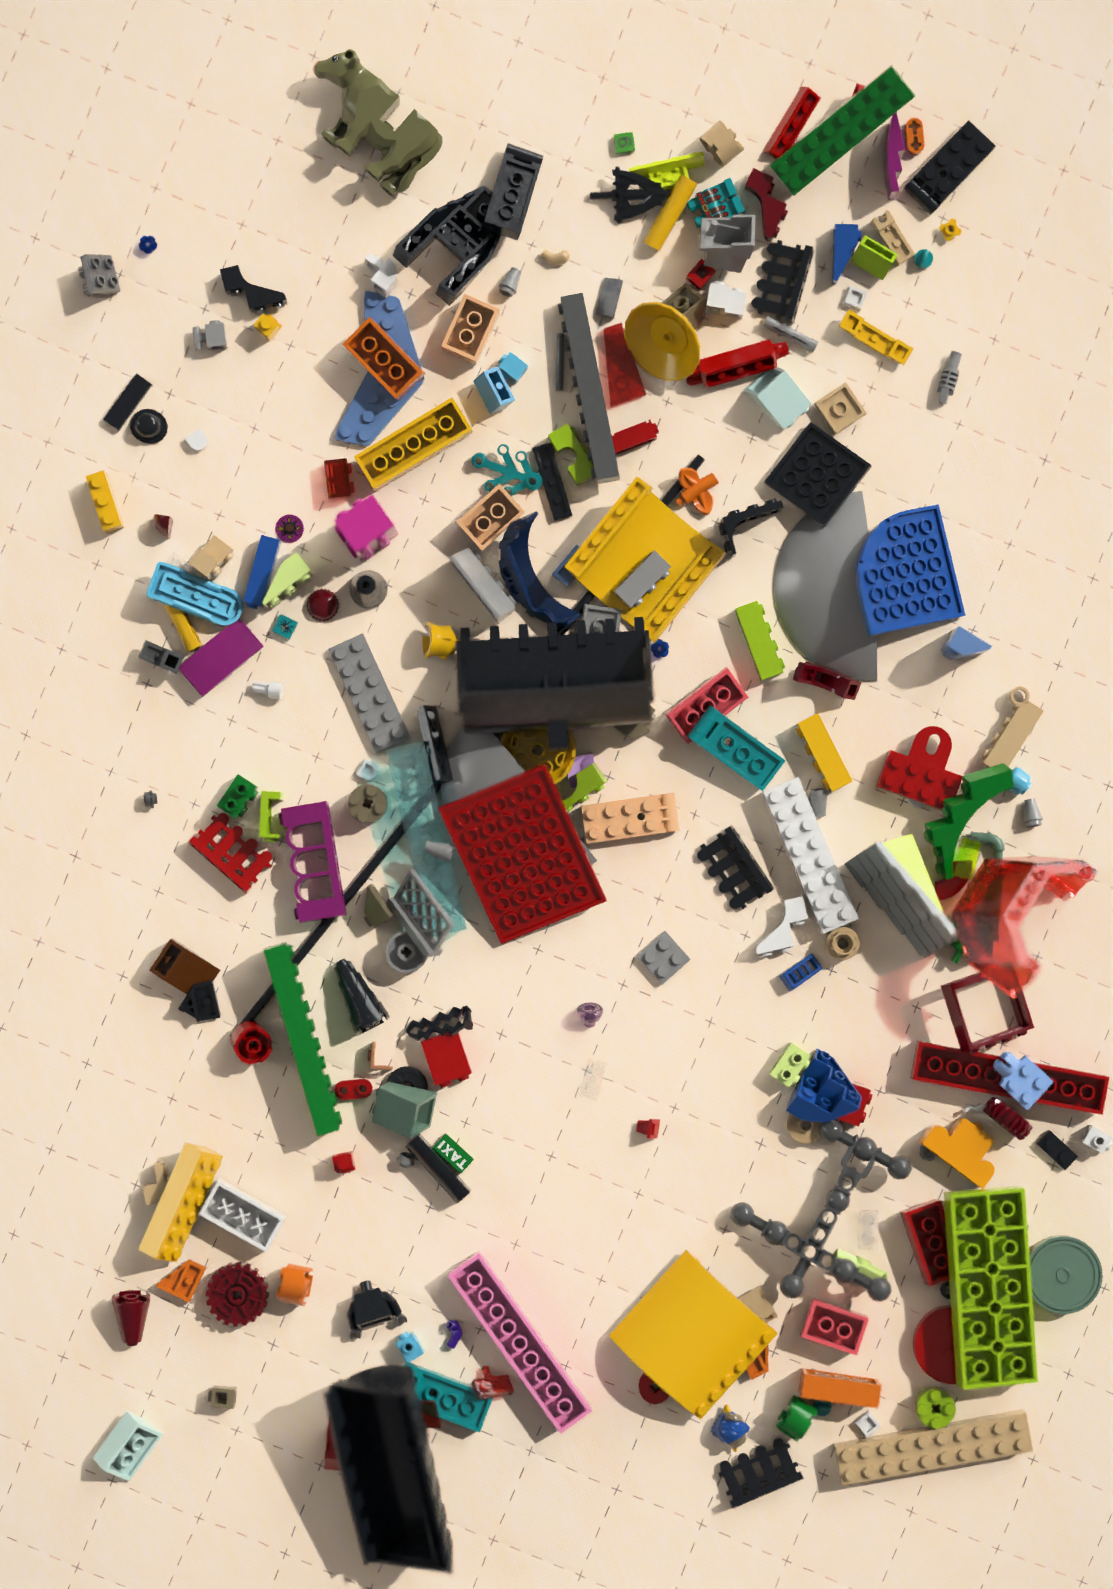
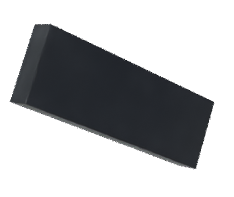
M136 373L103 420L120 431L153 385Z

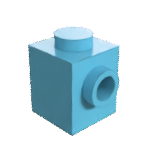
M509 352L508 355L504 354L498 361L500 364L498 367L506 380L511 379L515 383H518L528 370V365L512 352Z
M405 1331L398 1336L399 1340L396 1341V1345L407 1363L424 1354L425 1350L414 1331L410 1333Z

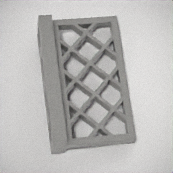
M411 869L395 896L388 898L386 904L425 958L440 956L443 952L441 946L452 929L454 922L417 872ZM412 878L415 883V889H412L411 886ZM405 891H406L407 900L405 899L404 896H402ZM412 891H415L416 902L412 900ZM421 891L424 893L425 902L421 900ZM413 905H416L417 914L413 910ZM422 905H425L426 916H423ZM431 905L435 908V916H432ZM423 918H426L427 927L423 923ZM432 918H435L436 929H433ZM441 918L446 923L444 929H442ZM433 932H436L437 941L433 937Z

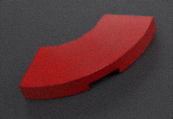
M972 860L953 861V878L947 880L943 878L934 882L938 900L954 896L966 885L972 871Z

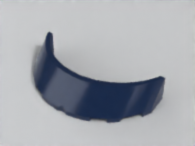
M535 511L511 522L507 526L503 539L499 543L500 560L498 562L500 573L509 594L526 609V614L532 618L536 617L545 623L556 622L557 627L566 626L580 617L579 612L565 607L545 590L538 580L530 561L528 550L529 532L535 518L539 515Z

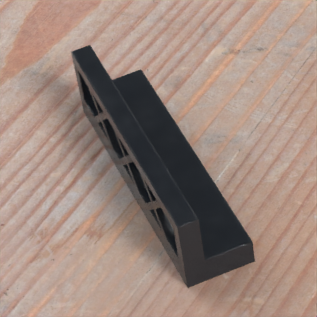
M422 705L419 706L420 711H417L433 785H440L453 780L437 708L436 706Z

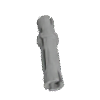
M767 316L762 326L777 333L778 337L783 336L812 352L815 351L819 341L788 327L787 323H781L770 316Z

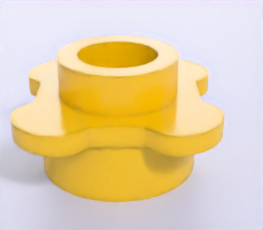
M950 219L946 224L939 226V230L946 241H951L952 238L960 236L962 230L956 225L955 219Z

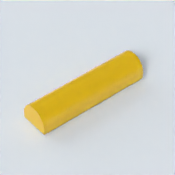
M682 174L679 176L670 192V196H668L643 241L644 243L658 251L661 250L698 183Z
M164 604L187 652L192 653L203 647L188 614Z

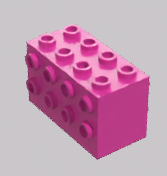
M373 494L364 500L358 499L352 504L350 510L347 512L342 510L335 516L337 519L334 520L336 524L334 529L355 559L359 557L360 560H369L375 555L374 551L379 548L383 550L391 544L390 540L398 535L394 524Z

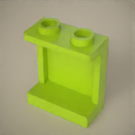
M261 791L259 837L264 838L265 842H277V838L282 839L280 834H271L272 800H284L283 792Z

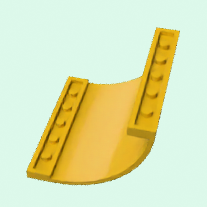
M636 476L564 567L606 606L622 609L621 618L634 627V617H643L644 628L649 630V639L655 643L724 558L726 552L682 520L651 492L653 488ZM655 550L671 566L668 570L670 573L665 579H659L655 583L656 588L650 594L646 592L641 597L643 601L636 608L634 606L629 608L613 591Z
M685 1250L612 1331L609 1337L654 1382L701 1420L778 1333L722 1285L700 1264L701 1262L695 1256Z

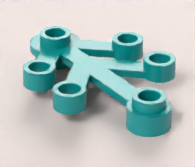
M500 444L497 448L498 454L503 457L507 467L488 460L487 456L482 452L474 454L471 459L472 465L476 468L486 467L505 474L485 482L484 487L489 492L492 489L487 487L488 482H492L495 487L499 483L501 485L512 479L522 481L512 487L506 486L504 488L505 490H511V497L514 493L525 488L534 491L542 485V477L538 472L532 471L527 460V453L520 450L515 455L516 461L520 462L523 467L524 474L517 470L507 444ZM500 447H506V453H502ZM519 453L524 454L525 458L523 460L518 458ZM477 457L482 459V464L476 463ZM530 478H534L536 480V483L534 485L530 484Z

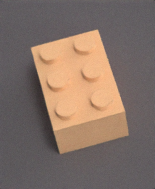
M464 294L441 345L442 350L477 365L500 315V309Z
M499 483L456 523L483 551L507 529L511 522L517 520L525 511Z

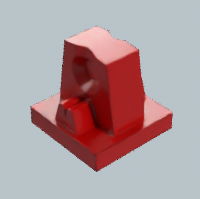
M660 1119L638 1120L636 1132L647 1135L646 1138L649 1139L658 1138Z

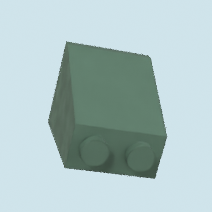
M387 1082L378 1087L375 1094L376 1103L372 1109L373 1123L410 1139L430 1128L437 1097L436 1092Z

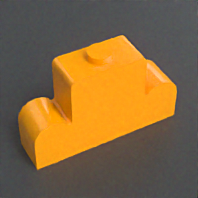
M959 1117L949 1132L942 1126L932 1125L918 1141L981 1189L985 1188L994 1175L995 1169L993 1164L982 1159L994 1143V1139L983 1132L985 1128L977 1122L973 1124L968 1119Z

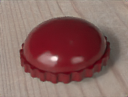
M317 589L308 597L307 611L316 621H329L338 612V598L330 590Z

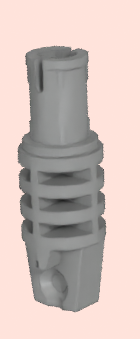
M951 351L947 367L943 368L937 392L940 393L938 402L946 405L949 395L953 396L960 374L958 370L962 356L960 352Z

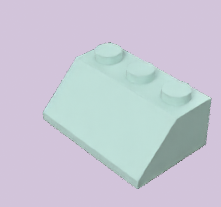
M126 1411L93 1456V1459L103 1471L130 1481L163 1436V1433L140 1416Z

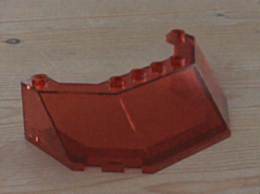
M1041 856L984 859L951 912L953 920L955 919L957 923V934L960 944L964 946L966 963L1012 997H1015L1036 978L1040 971L1039 961L1027 952L1020 926L1043 887H1046L1061 899L1066 893H1070V896L1073 898L1086 883L1095 878L1098 870L1082 859Z

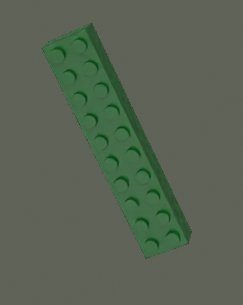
M286 941L265 947L263 949L317 1137L338 1131L343 1120L340 1111L336 1112L335 1106H337L335 1093H331L329 1089L332 1087L330 1075H325L326 1061L324 1055L320 1056L318 1051L321 1050L319 1038L314 1037L313 1032L316 1031L313 1018L309 1019L308 1013L311 1011L308 1000L304 1001L303 994H305L303 982H298L297 976H299L300 972L297 963L293 964L292 957L295 956L292 945H288Z

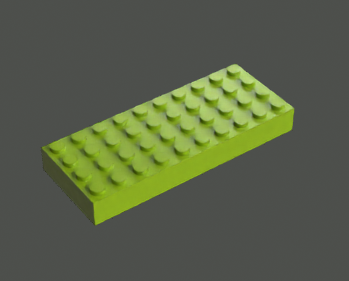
M1008 1186L943 1192L956 1386L967 1390L1038 1383L1025 1188Z

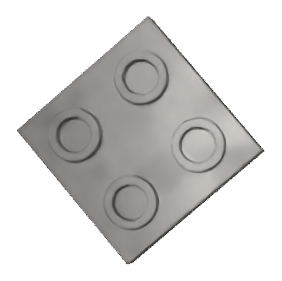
M84 254L80 256L82 266L78 267V271L82 272L78 274L81 278L86 279L87 284L82 287L85 290L83 292L86 296L121 292L111 255Z

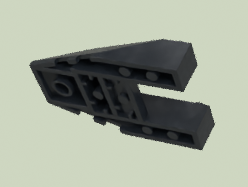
M485 185L464 194L459 199L447 202L444 206L434 208L396 245L392 255L407 268L435 240H438L455 255L461 263L439 284L435 293L449 306L467 289L490 262L501 238L500 234L481 228L492 194Z

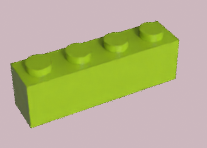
M754 601L735 608L737 619L760 681L784 673L785 665L783 659L778 658L776 653L779 650L775 639H771L769 634L772 632L770 624L765 622L763 615H765L763 605L758 604V601Z

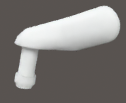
M967 1104L963 1112L982 1113L984 1112L985 1104L978 1106Z

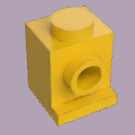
M262 314L255 322L254 327L271 341L282 325L270 314Z

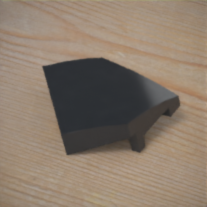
M213 979L193 984L178 1010L189 1014L197 1022L220 1018L221 1012Z

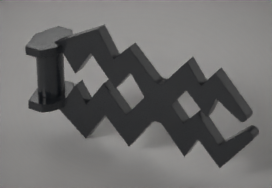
M467 1005L462 1006L461 1009L453 1006L448 1015L439 1011L434 1021H429L424 1017L420 1023L412 1020L405 1031L409 1037L418 1042L421 1038L427 1040L433 1032L444 1036L448 1031L454 1036L464 1028L466 1030L473 1029L472 1011ZM461 1015L464 1016L463 1023L458 1021L454 1027L449 1025L454 1017L459 1020ZM443 1020V1021H445V1022H447V1023H445L444 1026H443L442 1029H441V1028L439 1027V1024H440L441 1021ZM414 1027L418 1028L417 1034L409 1033Z

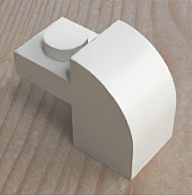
M368 253L364 258V266L375 273L371 279V288L387 298L396 286V265L391 258H388L384 263L379 256Z

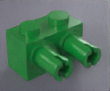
M237 774L216 806L235 819H238L239 816L242 818L248 810L246 807L250 800L253 802L259 793L256 791L258 786Z

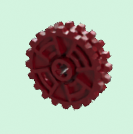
M231 1262L228 1263L227 1268L222 1266L218 1269L219 1273L215 1272L211 1278L213 1280H209L207 1287L210 1289L205 1292V1296L209 1297L206 1304L211 1306L210 1313L217 1315L216 1320L220 1321L222 1319L225 1325L233 1323V1327H237L239 1323L246 1326L249 1320L253 1323L257 1319L256 1315H262V1308H266L268 1304L265 1299L269 1297V1292L266 1291L269 1285L264 1283L265 1276L264 1274H258L259 1269L257 1267L252 1269L249 1263L243 1266L242 1262H237L236 1265H233ZM238 1290H240L242 1292L240 1294L242 1298L239 1296L235 1298V1293H233V1291L237 1292Z

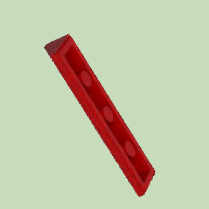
M802 86L763 151L777 159L791 148L821 97L809 87Z

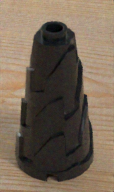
M345 958L336 962L334 970L355 1034H360L359 1029L364 1033L384 1023L383 1017L388 1020L390 1018L389 1013L381 1001H378L374 992L368 987L350 960L346 961Z

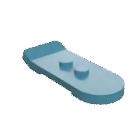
M165 562L157 563L146 592L147 597L151 600L158 601L218 626L233 624L240 618L243 611L242 600L234 590Z

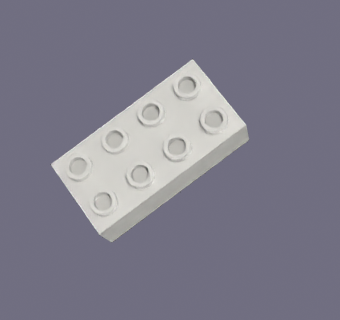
M221 1178L216 1182L199 1213L202 1217L265 1252L268 1251L287 1215Z

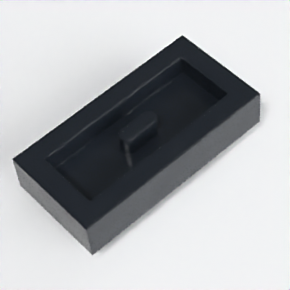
M1050 1130L1036 1143L1064 1170L1078 1157Z

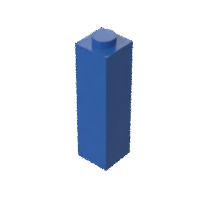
M261 535L243 600L244 603H247L248 608L258 610V607L264 608L262 602L268 592L281 546L279 539Z

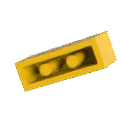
M102 470L85 476L103 531L109 533L124 528L107 473Z

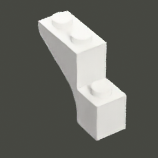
M803 896L783 900V920L755 946L756 954H761V957L772 955L774 950L779 949L781 953L790 951V947L795 946L790 923L793 922V926L804 924V920L808 919Z

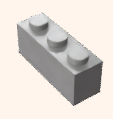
M654 550L613 592L629 608L632 606L636 608L643 601L641 597L646 592L650 594L656 588L655 583L669 575L670 572L668 570L671 566Z

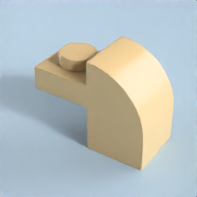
M163 1161L154 1164L157 1182L142 1187L146 1206L159 1203L168 1183L169 1170L167 1165L164 1166Z

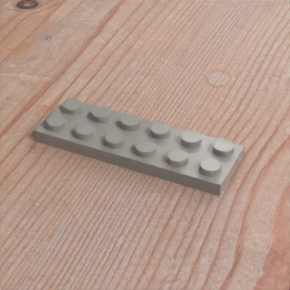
M359 634L329 648L328 650L375 753L411 738L364 634Z

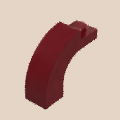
M807 661L805 663H798L792 678L796 682L814 685L850 700L856 699L861 686V682L845 674Z

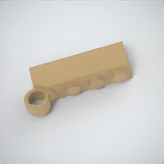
M1015 687L1009 693V700L1014 705L1012 708L1014 713L1011 717H1006L1002 723L1003 730L1001 733H996L991 741L994 743L990 750L987 748L981 757L983 759L981 764L987 768L1002 763L1009 767L1044 710L1029 701L1030 694L1025 687ZM1016 690H1021L1025 694V699L1021 703L1015 701L1013 697Z

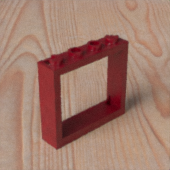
M1014 962L1004 963L940 985L961 1052L969 1051V1054L981 1051L980 1047L990 1048L996 1046V1042L999 1040L1007 1042L1013 1039V1035L1017 1034V1037L1027 1034V1030L1035 1028ZM1002 974L1018 1026L971 1042L955 990Z

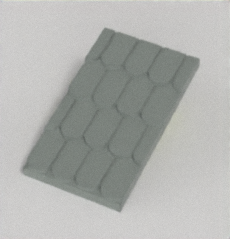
M912 834L884 843L882 841L875 842L844 863L860 887L866 889L877 906L885 911L901 935L907 937L920 956L924 958L929 957L963 937L942 911Z

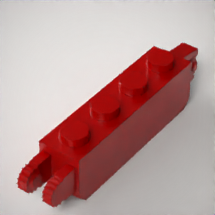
M770 339L700 359L694 373L686 379V383L689 386L703 383L704 387L710 388L775 369L777 360L789 355L786 342L771 343Z

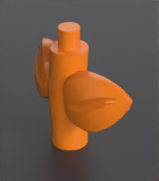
M680 469L678 480L681 487L685 488V490L675 500L677 505L689 504L692 501L694 508L698 512L709 515L713 508V497L707 490L719 484L717 478L713 473H710L700 479L697 471L694 469Z

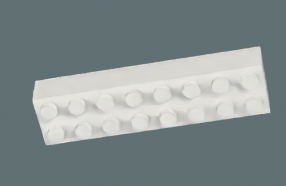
M799 777L761 792L821 934L859 919Z

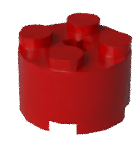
M243 1022L231 1035L230 1043L233 1051L246 1064L262 1063L269 1057L272 1051L271 1036L261 1024L256 1022Z

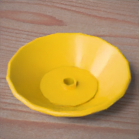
M660 302L641 303L630 311L625 321L624 338L628 350L637 364L650 375L665 381H681L692 375L700 362L701 347L696 331L687 318L673 307Z

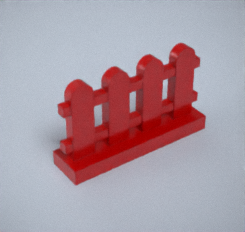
M221 813L217 817L213 815L211 817L213 822L205 831L200 829L198 832L200 836L198 838L193 836L189 840V844L247 894L252 888L250 883H256L258 881L256 878L265 867L267 869L271 867L269 862L272 860V854L269 851H264L259 855L255 851L258 845L255 839L251 838L245 842L240 838L243 835L242 827L235 826L230 829L226 826L229 822L227 814ZM223 829L227 835L217 844L213 839ZM238 842L242 847L232 857L227 852ZM208 844L214 847L212 851L207 847ZM250 855L254 856L256 860L248 869L242 866L244 861ZM223 856L228 860L227 863L221 860ZM237 869L243 873L241 876L235 872Z

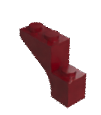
M753 168L744 190L751 192L759 200L764 239L771 242L772 238H777L781 229L777 227L780 220L784 221L787 216L788 210H785L787 204L767 195V193L771 195L775 184L772 183L774 177Z

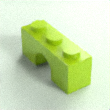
M567 423L548 434V439L557 454L564 450H571L576 454V462L569 466L567 471L576 486H579L592 478L590 468L594 467L593 462L588 461L586 446L583 442L579 443L576 438L579 436L577 431Z

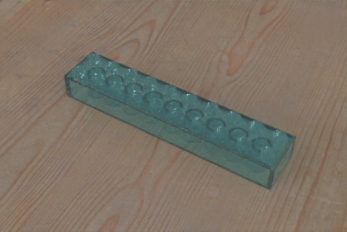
M424 741L385 749L413 869L454 922L449 933L467 929L451 860L443 862L424 852L427 841L447 843L441 815L438 810L439 806ZM421 891V900L425 902L424 893ZM422 905L424 916H426L425 905ZM431 905L432 916H435V908ZM432 918L433 929H436L435 918ZM441 918L442 929H444L446 923Z

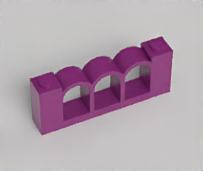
M322 801L282 808L281 814H279L280 825L287 829V844L291 849L295 850L290 858V867L292 872L300 877L294 886L295 896L301 902L296 903L297 908H294L295 919L299 920V923H307L347 916L329 802ZM322 823L325 844L298 848L294 845L292 835L297 828ZM326 849L329 864L328 871L311 874H301L298 871L297 860L302 854ZM326 876L331 877L334 897L307 901L302 897L301 887L305 881Z

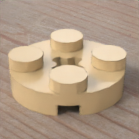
M789 1114L787 1130L795 1141L807 1144L818 1141L821 1138L819 1126L822 1122L810 1121L811 1127L804 1130L802 1129V1120Z

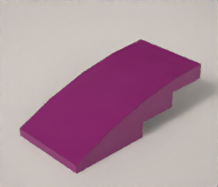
M897 112L891 116L884 147V181L888 201L896 199L900 191L897 179L902 172L900 159L906 150Z
M239 618L181 664L179 671L203 698L244 665L248 659L263 649L264 646Z

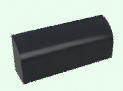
M421 1134L416 1135L405 1146L457 1204L471 1193L470 1187Z

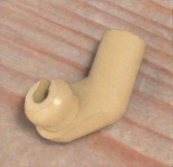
M545 249L540 257L551 265L558 266L565 264L570 258V254L566 250L552 254Z

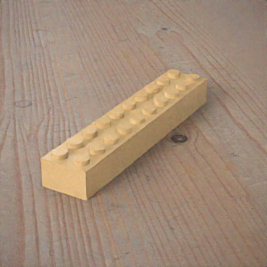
M1023 1409L954 1421L940 1429L926 1426L834 1443L840 1481L843 1486L1033 1452L1027 1413Z

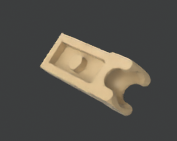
M886 210L883 215L885 218L884 223H881L877 218H873L871 224L877 234L880 235L886 247L898 254L895 261L899 266L914 257L915 253L890 211Z

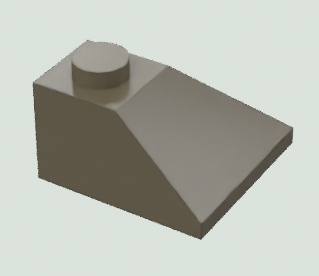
M685 283L665 299L662 304L671 306L687 318L695 330L700 326L707 300Z
M369 884L365 900L364 914L366 917H364V920L369 927L377 928L392 918L394 914L374 884Z

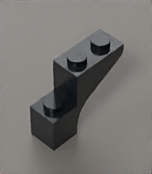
M239 265L220 269L226 294L238 296L242 294V291H245L251 312L260 314L265 312L267 308L280 309L284 307V304L288 303L283 292L247 282L241 274Z

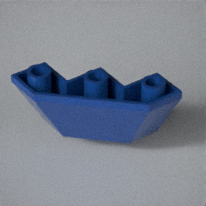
M817 1048L810 1059V1064L803 1071L792 1092L786 1111L802 1121L827 1123L857 1111L862 1097L834 1057Z

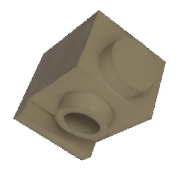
M214 1385L212 1390L208 1392V1401L211 1402V1407L234 1409L236 1406L237 1386ZM220 1393H225V1394H226V1398H225V1399H221V1398L219 1397V1394H220Z

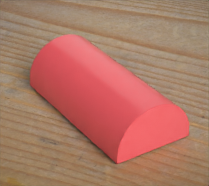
M725 667L665 715L679 735L689 744L693 740L687 735L710 705L722 714L727 715L749 697L729 669Z

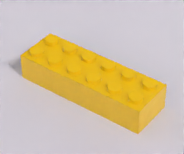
M451 397L358 453L354 458L376 492L473 433V430L454 398Z
M185 1142L138 1250L155 1259L171 1262L178 1261L182 1255V1249L190 1236L193 1224L198 1218L200 1208L205 1202L207 1192L213 1184L215 1174L221 1166L223 1155L207 1147Z

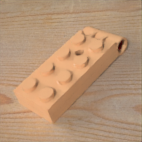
M674 793L581 806L587 844L680 831ZM643 813L645 815L644 820H639L637 815Z

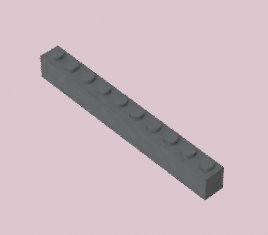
M583 292L561 296V303L557 304L559 315L563 314L564 321L561 322L562 331L567 333L568 337L565 340L566 350L571 352L572 358H568L570 370L574 369L575 376H572L574 388L578 387L579 394L576 395L577 406L582 407V413H579L581 424H585L586 431H583L585 443L589 442L590 449L587 450L588 461L593 462L594 468H590L592 480L596 479L597 485L619 481L620 475Z

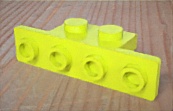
M691 153L663 161L637 165L629 168V171L647 177L654 182L662 183L661 187L666 191L672 190L681 174L689 178L687 170L705 165L704 153Z

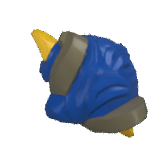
M726 1404L724 1405V1413L718 1416L716 1422L711 1427V1433L721 1442L731 1445L732 1450L737 1452V1448L745 1443L746 1433L749 1432L750 1427L743 1421L741 1415L732 1412Z

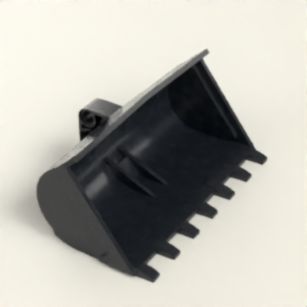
M634 617V631L615 632L614 618L605 619V633L587 634L585 620L576 621V634L558 635L556 622H548L547 636L529 637L527 624H519L518 638L500 639L499 626H490V640L471 641L469 627L460 629V641L457 642L458 714H462L465 734L548 731L549 751L569 750L568 730L651 723V702H654V686L649 630L644 628L643 617Z
M383 1365L365 1369L345 1380H337L331 1384L328 1391L323 1393L340 1474L363 1564L381 1563L447 1573L453 1576V1540L451 1532L447 1528V1514L445 1505L441 1500V1488L436 1475L427 1427L422 1417L421 1401L416 1394V1379L413 1369L409 1366Z

